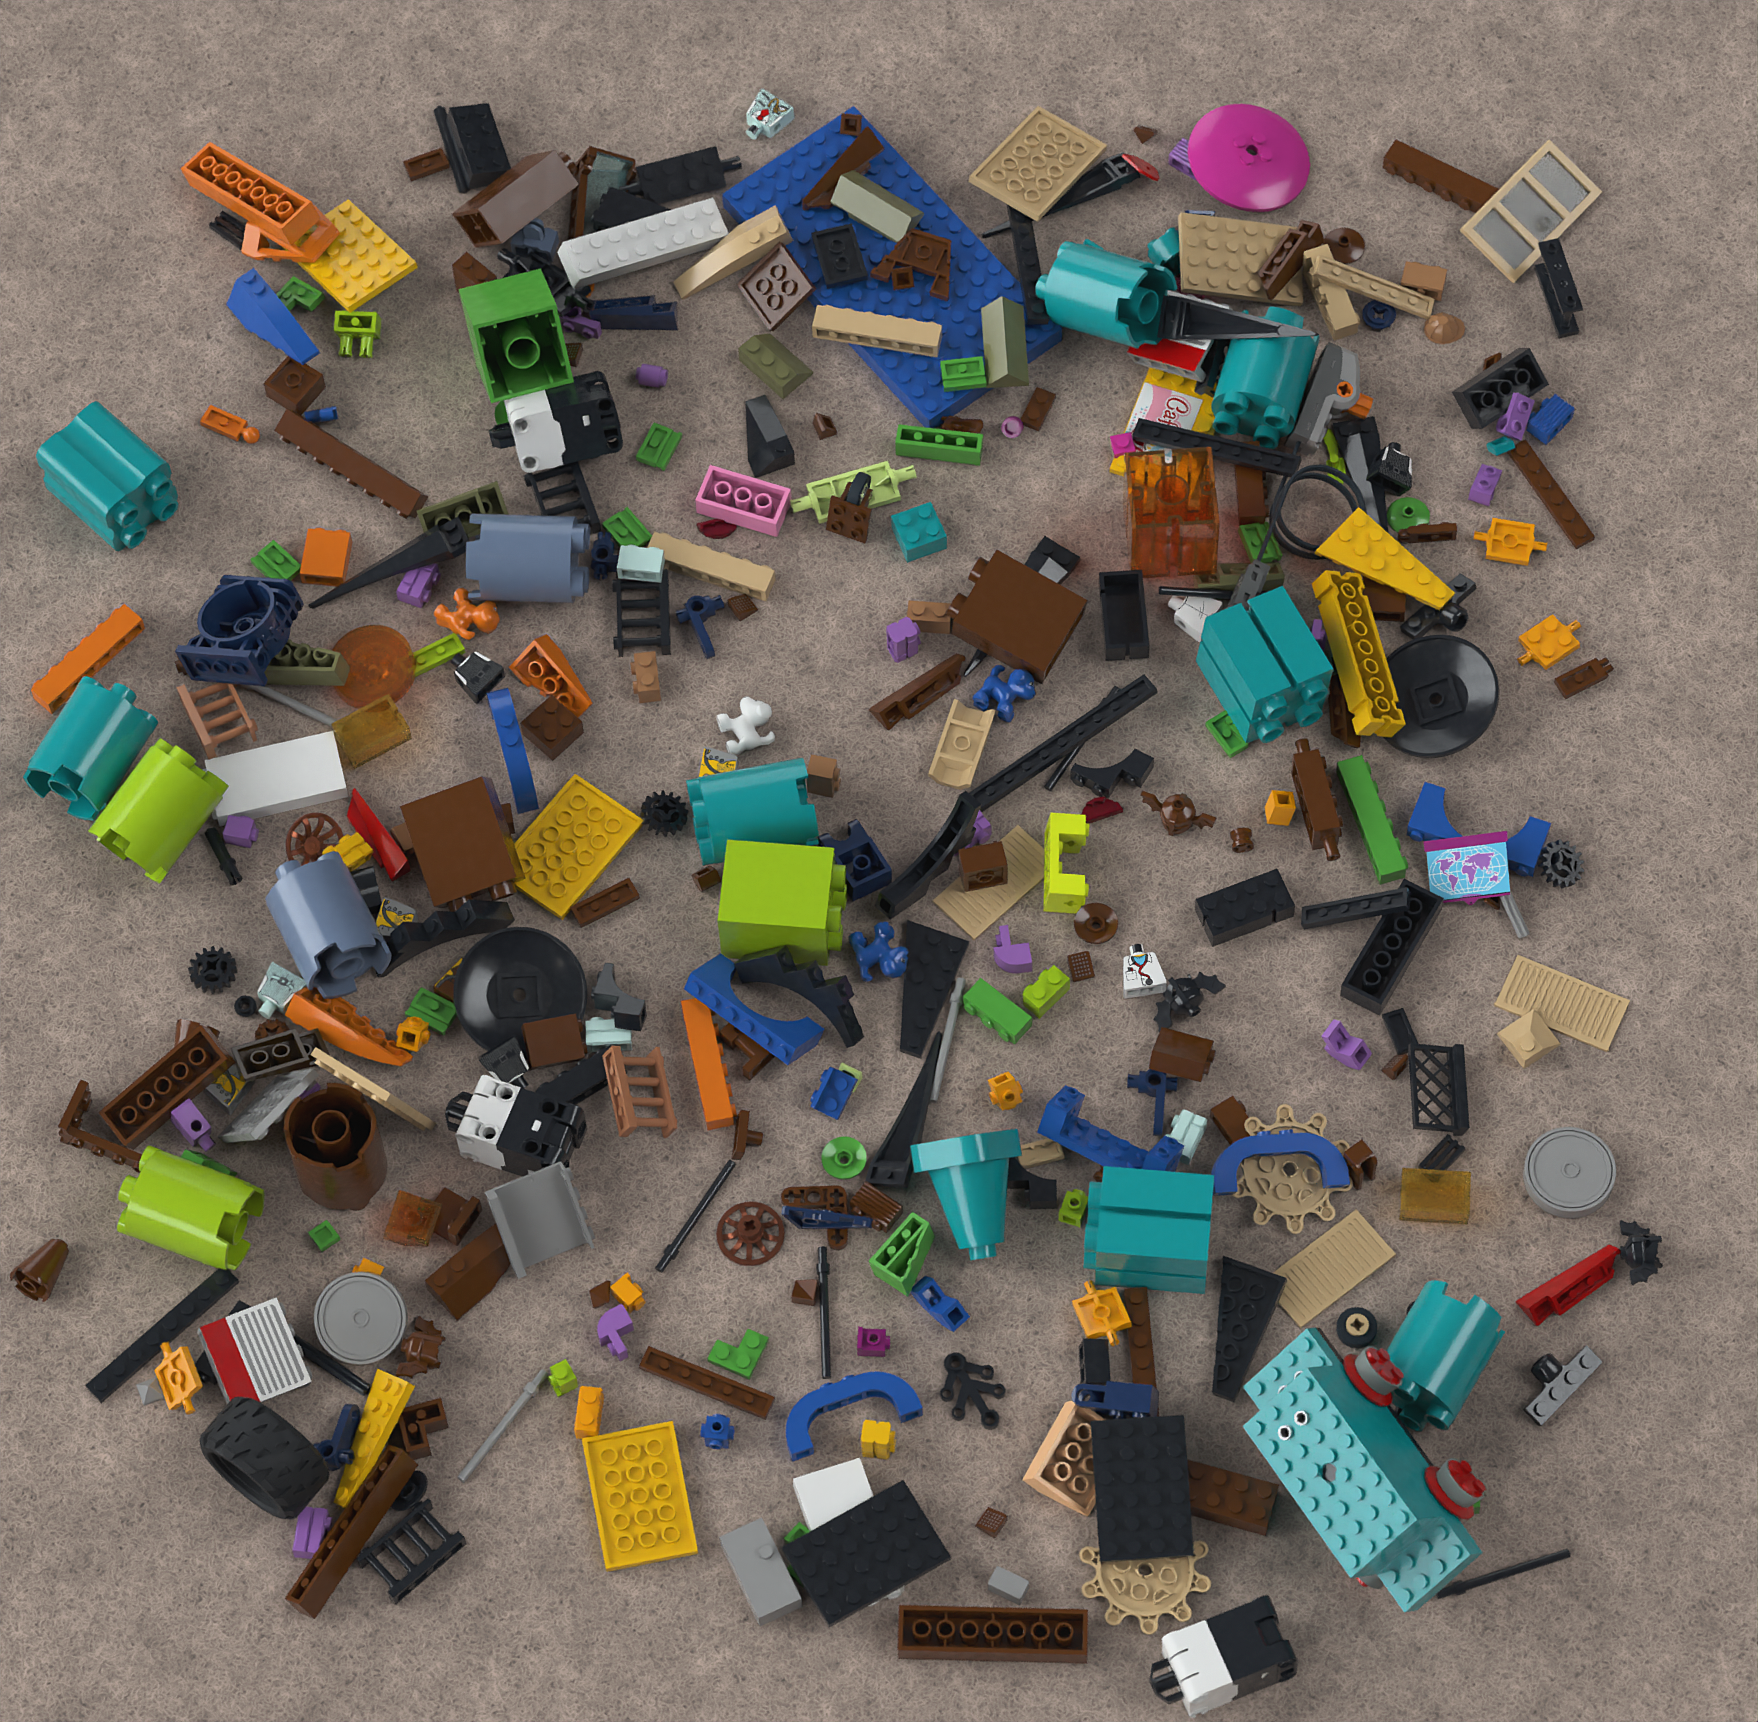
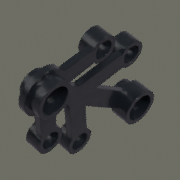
M960 1353L949 1354L944 1360V1368L948 1375L945 1385L940 1391V1398L944 1402H950L954 1398L953 1386L956 1377L962 1383L956 1406L952 1409V1418L956 1421H961L965 1418V1405L969 1395L981 1414L982 1426L987 1430L997 1428L999 1425V1414L995 1410L988 1409L978 1391L992 1394L994 1398L1001 1399L1005 1396V1387L1002 1384L994 1385L970 1379L966 1373L980 1374L982 1379L990 1380L994 1376L993 1367L967 1362L966 1358ZM955 1361L960 1364L957 1368L951 1366ZM986 1369L991 1371V1374L988 1376L983 1374V1371ZM997 1388L1003 1390L1001 1394H996L994 1391ZM949 1391L951 1396L944 1397L943 1393ZM956 1410H961L963 1414L961 1416H956L954 1412ZM988 1418L994 1419V1423L987 1424L986 1420Z

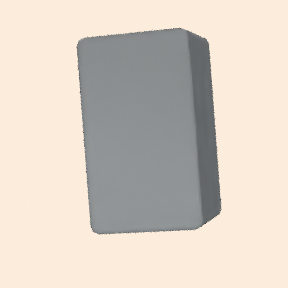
M997 1566L988 1582V1590L1021 1605L1029 1590V1581Z

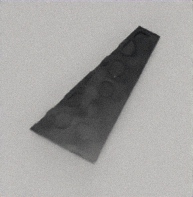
M907 920L906 948L909 950L910 955L907 960L906 971L904 972L900 1052L921 1059L969 947V941Z

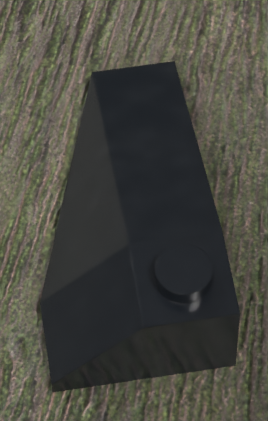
M766 395L745 401L748 462L755 478L795 465L794 450Z

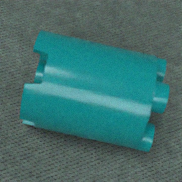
M1065 241L1059 247L1057 259L1053 263L1049 274H1043L1038 279L1036 295L1038 298L1045 300L1047 314L1054 324L1139 349V346L1144 343L1157 345L1162 340V338H1157L1163 295H1167V290L1175 291L1177 284L1172 272L1166 267L1088 245Z
M1270 306L1265 317H1260L1303 328L1304 317L1283 308ZM1245 309L1241 313L1249 314V311ZM1319 335L1314 336L1313 339L1311 336L1231 339L1211 404V409L1215 416L1213 428L1224 435L1240 433L1251 436L1253 441H1259L1260 447L1276 448L1280 438L1287 436L1294 429L1320 341Z
M83 676L29 760V766L23 778L28 786L41 798H44L52 790L61 797L71 801L67 811L68 814L83 820H94L111 799L158 725V720L149 712L137 709L132 705L137 696L125 685L114 683L112 688L107 690L95 679Z
M803 757L686 780L690 805L694 818H692L697 844H699L703 866L725 862L727 840L804 846L819 844L814 804H808L807 801L808 794L805 779L808 778V773Z
M1433 1280L1425 1283L1386 1350L1390 1355V1360L1404 1375L1402 1385L1391 1391L1393 1396L1392 1404L1402 1408L1398 1417L1403 1424L1418 1432L1423 1431L1427 1423L1440 1430L1446 1431L1449 1429L1505 1333L1502 1329L1497 1332L1502 1317L1492 1306L1476 1295L1467 1304L1444 1295L1448 1287L1447 1282Z

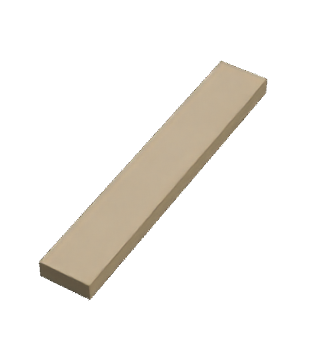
M1319 255L1317 257L1312 276L1421 318L1429 319L1431 317L1434 298L1325 256Z

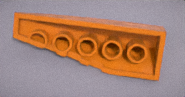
M305 987L293 994L285 1016L290 1018L294 1024L301 1025L309 1031L318 1028L323 1040L364 1058L396 1066H403L412 1061L413 1056L404 1048L396 1046V1041L387 1040L385 1038L386 1033L382 1029L373 1028L370 1025L371 1020L366 1016L360 1017L355 1012L357 1008L343 998L324 999L315 987L310 991L308 987Z

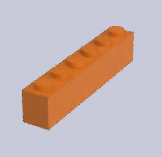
M125 604L115 609L111 616L105 622L100 623L92 634L84 637L80 644L73 651H69L58 665L51 667L46 676L34 683L31 688L33 698L51 714L54 713L71 697L83 676L92 678L145 629L143 619Z
M696 998L681 1001L682 1013L707 1130L734 1125L733 1117H737L735 1103L730 1104L729 1097L733 1096L731 1084H726L725 1082L728 1070L726 1063H721L720 1057L724 1056L722 1043L717 1044L716 1037L720 1036L718 1024L712 1021L715 1012Z

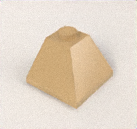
M1534 1009L1497 1033L1523 1069L1561 1044Z

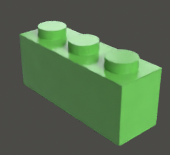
M982 978L963 996L964 1009L970 1015H977L981 1018V1022L987 1028H994L998 1031V1035L1006 1042L1011 1041L1013 1044H1016L1032 1026V1017Z

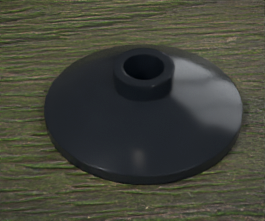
M415 1470L390 1507L396 1511H405L415 1506L427 1490L428 1479L426 1475L419 1470Z

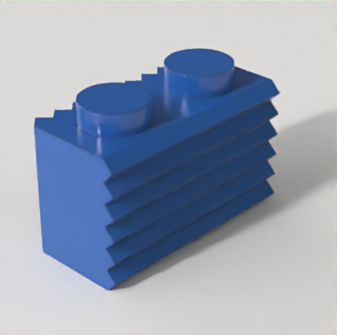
M1554 394L1550 399L1546 398L1541 403L1540 410L1537 413L1532 412L1530 414L1526 431L1547 445L1573 418L1574 407L1558 397L1557 394Z

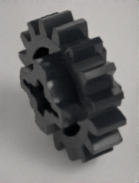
M664 790L661 791L660 795L653 792L652 797L647 796L645 802L642 803L640 817L643 818L642 824L649 825L648 831L656 830L655 835L663 832L664 837H667L668 832H670L674 836L677 830L682 831L683 826L686 825L689 812L685 809L686 802L680 803L681 797L677 796L674 798L673 792H670L669 795H666Z
M1559 839L1548 843L1546 847L1541 849L1543 854L1538 856V859L1542 861L1538 867L1544 870L1541 876L1546 875L1547 883L1553 881V887L1560 886L1561 889L1576 884V881L1581 879L1579 874L1584 872V869L1580 867L1584 861L1579 860L1582 853H1576L1577 846L1570 847L1568 840L1562 842Z
M212 946L211 951L203 948V954L195 953L197 959L190 960L193 967H189L188 971L191 974L189 976L190 980L194 982L196 989L201 987L203 993L210 989L211 994H214L215 989H219L222 993L223 986L231 987L229 981L236 980L234 974L238 973V970L235 966V958H232L230 952L225 953L222 947L216 951L215 947ZM225 966H227L226 974L223 973V971L226 969Z

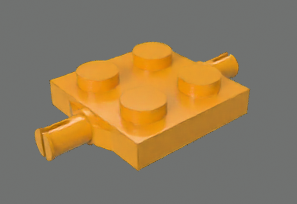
M1492 518L1488 533L1475 531L1473 540L1486 541L1487 551L1485 559L1528 566L1529 557L1533 549L1546 552L1547 542L1535 541V524Z
M1552 614L1519 636L1518 641L1526 649L1527 653L1517 658L1518 663L1524 666L1530 660H1534L1545 670L1549 669L1580 648V642L1572 635L1574 631L1581 628L1580 622L1575 620L1565 626Z
M1089 1280V1283L1086 1281L1084 1286L1088 1294L1072 1301L1073 1308L1087 1339L1107 1336L1111 1346H1115L1114 1342L1118 1345L1120 1341L1116 1332L1132 1327L1131 1320L1116 1287L1096 1290L1092 1280Z
M164 1342L160 1345L164 1359L154 1370L169 1410H176L183 1404L186 1415H190L195 1412L191 1401L192 1396L203 1387L188 1346H181L173 1353L170 1343Z

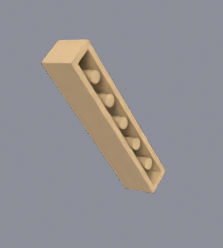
M817 305L812 324V334L814 338L938 358L942 340V325L935 322H921L912 318H896L893 315L884 316L873 312H859L850 308L841 309L830 305Z
M654 532L647 547H656L664 550V569L763 601H767L775 582V570H772L769 566H760L747 559H738L726 552L719 553L707 546H698L685 539L673 538L667 533L660 534Z

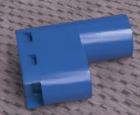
M336 406L304 412L305 418L312 423L338 419Z

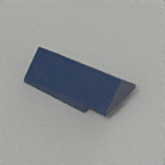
M655 295L593 300L594 307L589 312L592 320L601 323V329L678 330L677 301L656 303Z

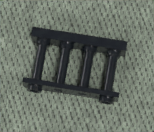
M1556 238L1538 242L1544 263L1536 264L1534 270L1558 339L1578 335L1579 328L1573 313L1583 311V306L1560 240Z
M578 461L536 474L526 472L527 474L523 475L526 486H531L542 516H556L579 508L580 510L584 509L586 515H583L584 518L578 519L577 523L589 524L593 534L601 532L600 520ZM566 473L568 475L572 474L573 480H570L571 483L539 492L536 482ZM570 491L579 493L580 497L576 501L550 509H545L542 501Z
M663 569L661 583L622 581L621 578H618V572L616 571V579L612 580L613 593L616 592L617 637H613L614 650H618L619 657H623V647L657 646V648H661L662 655H671L668 569ZM655 588L656 591L660 590V596L656 597V599L622 600V590ZM655 607L656 610L660 609V616H656V618L622 619V609ZM657 627V629H661V635L646 638H623V628Z
M429 1498L424 1502H418L409 1515L371 1547L364 1548L357 1558L358 1564L362 1569L367 1564H370L390 1586L387 1593L389 1599L395 1605L466 1545L465 1537L459 1530L455 1534H449L429 1512L433 1509ZM421 1518L443 1540V1544L439 1548L431 1549L412 1528ZM404 1533L425 1555V1560L419 1565H414L394 1543ZM386 1548L407 1570V1575L401 1580H396L376 1558Z

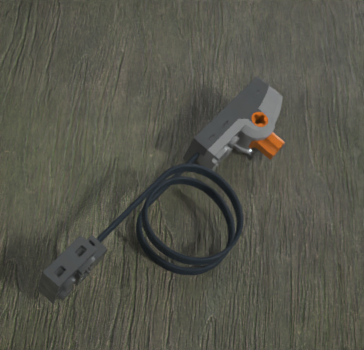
M1328 342L1321 351L1303 395L1294 429L1288 434L1284 444L1285 447L1293 450V455H1297V452L1304 455L1314 454L1323 440L1326 432L1325 426L1329 424L1330 419H1339L1348 413L1362 419L1367 417L1374 398L1360 393L1358 354L1331 342ZM1310 465L1301 468L1287 483L1288 477L1283 476L1270 509V526L1257 560L1254 559L1247 566L1245 574L1239 576L1227 608L1242 603L1245 610L1248 611L1250 606L1247 600L1259 596L1270 569V566L1262 563L1261 560L1272 532L1277 542L1294 555L1312 560L1328 559L1324 556L1320 557L1314 553L1302 551L1289 544L1280 535L1276 527V521L1282 533L1291 542L1301 548L1316 551L1320 546L1297 538L1283 522L1281 508L1289 488L1296 481L1303 479L1324 481L1334 486L1345 496L1353 513L1358 507L1352 494L1344 485L1324 474L1305 473L1309 471L1327 472L1340 478L1351 488L1357 498L1359 507L1365 512L1363 495L1349 476L1338 469L1326 465Z

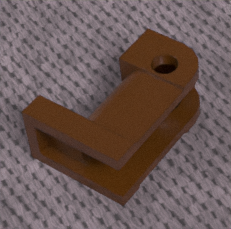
M728 1023L720 1030L722 1042L732 1050L737 1047L750 1059L742 1067L743 1076L749 1081L775 1057L731 1023Z
M1361 1139L1347 1149L1343 1156L1348 1167L1349 1176L1353 1181V1187L1357 1191L1362 1186L1363 1171L1373 1181L1376 1177L1375 1172L1378 1165L1376 1156Z

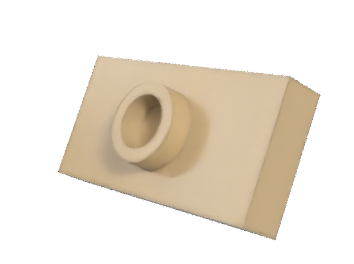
M1049 1138L1021 1145L1022 1156L1017 1157L1019 1164L1024 1169L1065 1159L1061 1144Z

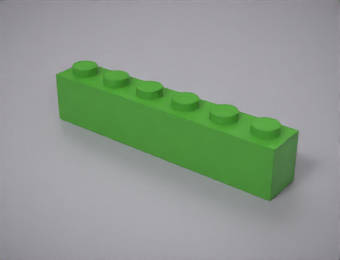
M1362 755L1337 762V776L1379 884L1405 878L1408 862L1405 856H1401L1399 851L1401 850V845L1398 837L1394 838L1393 824L1390 818H1386V806L1383 799L1379 800L1377 795L1379 789L1376 781H1372L1370 777L1371 768L1369 763L1364 761Z

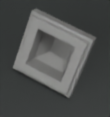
M157 1377L136 1384L144 1406L165 1398Z

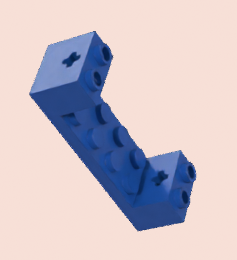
M1066 1085L1047 1103L1037 1133L1102 1166L1176 1171L1185 1146L1176 1139L1164 1136L1149 1152L1130 1144L1129 1141L1120 1139L1110 1134L1109 1131L1096 1127L1088 1120L1079 1118L1078 1115L1085 1095L1078 1092L1077 1089Z

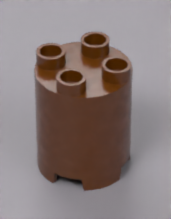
M327 1083L326 1089L313 1092L303 1099L297 1097L286 1113L284 1132L302 1192L315 1203L326 1208L350 1209L353 1211L364 1209L370 1199L381 1188L387 1173V1157L374 1111L360 1091L341 1083Z

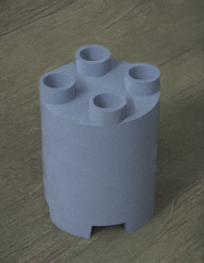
M470 515L469 523L481 524L480 535L475 536V541L466 543V578L478 580L480 590H472V593H468L469 600L574 603L576 596L584 597V593H588L589 567H578L579 553H585V550H589V524L577 523L576 516Z
M328 852L319 857L317 861L301 866L299 861L291 860L283 863L276 869L275 874L279 881L266 896V904L309 991L313 987L317 988L324 999L346 996L357 991L354 979L366 973L372 967L375 968L378 974H382L386 970L391 960V952L347 865L338 852Z

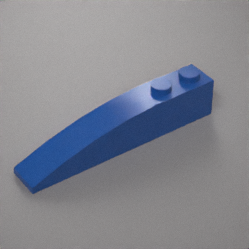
M252 268L236 279L227 301V306L246 330L254 332L260 339L270 342L273 347L281 349L287 356L302 365L320 354L317 347L255 268Z

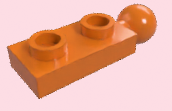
M212 405L208 407L200 420L201 426L237 442L241 435L249 444L256 443L260 438L259 430L255 427L247 428L248 423L246 420Z

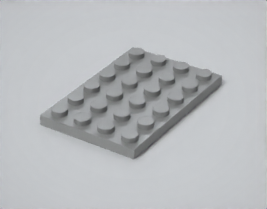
M314 1069L278 1074L217 1137L224 1143L255 1141L257 1138L261 1140L268 1134L269 1130L267 1128L273 1122L275 1124L278 1123L285 1116L283 1112L304 1090L309 1091L317 1083L315 1079L319 1074Z

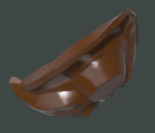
M951 415L941 418L944 420V424L941 426L943 430L980 434L983 428V420L961 419L958 416L953 417Z

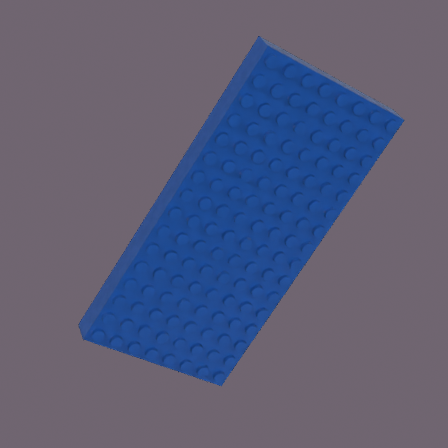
M855 106L844 112L862 115ZM839 115L723 193V207L740 225L776 205L793 239L792 242L785 246L816 288L807 298L815 308L817 305H830L834 308H850L859 312H873L884 316L893 315L896 318H912L921 322H935L942 325V340L938 358L848 343L924 427L937 428L944 423V420L941 419L942 417L956 415L993 389L984 387L944 392L940 361L983 356L985 370L981 308L1001 296L1024 307L1021 286L1018 280L862 115L861 132L868 126L884 147L883 152L869 161L871 168L864 177L924 212V216L914 229L951 240L948 301L930 296V290L936 277L914 270L915 287L893 290L892 276L888 283L872 278L870 275L871 270L881 263L885 255L890 254L897 243L849 218L848 212L835 205L831 209L825 210L822 207H815L804 211L802 207L804 197L858 137L857 135L840 134L841 115ZM852 223L868 274V280L827 289L811 233ZM1024 309L1027 362L1029 364L1062 341V327L1054 324L1050 318L1048 324L1027 325Z

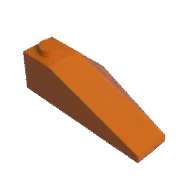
M547 634L534 639L509 666L523 684L528 687L531 685L540 690L539 694L544 697L553 695L578 718L593 704L564 654Z

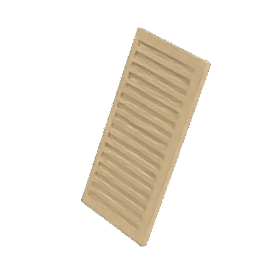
M1019 825L1000 840L1002 841L1008 864V884L964 892L961 877H958L933 900V903L962 928L972 940H976L1044 879V848Z
M1517 955L1494 1006L1520 1017L1534 1009L1549 1029L1608 1052L1630 1000Z
M1354 1210L1273 1272L1287 1278V1283L1278 1303L1296 1324L1302 1328L1394 1258L1396 1253L1364 1219L1359 1211Z

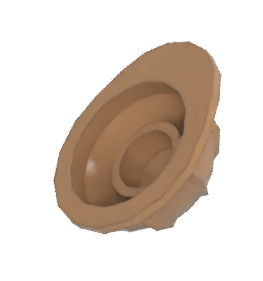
M1441 312L1431 315L1424 325V332L1432 342L1448 344L1459 340L1464 335L1465 326L1459 318Z

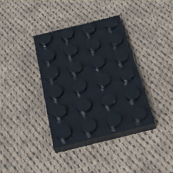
M1184 1415L1091 1421L1100 1563L1194 1556Z
M904 1480L782 1547L784 1555L829 1628L951 1560V1555Z

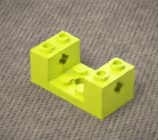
M1050 813L1044 831V912L1077 913L1081 906L1085 905V898L1088 897L1089 884L1085 883V875L1063 874L1062 861H1059L1062 853H1080L1081 847L1085 846L1086 837L1089 836V823H1086V815Z

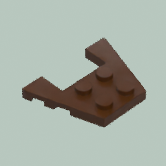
M911 228L895 245L890 254L885 255L881 263L871 270L870 275L872 278L888 283L892 276L891 269H895L896 265L901 267L912 266L914 271L936 277L930 290V296L948 301L951 240Z

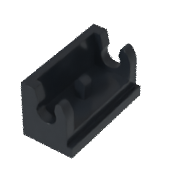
M1083 1338L1078 1346L1081 1384L1105 1386L1106 1381H1111L1108 1339Z

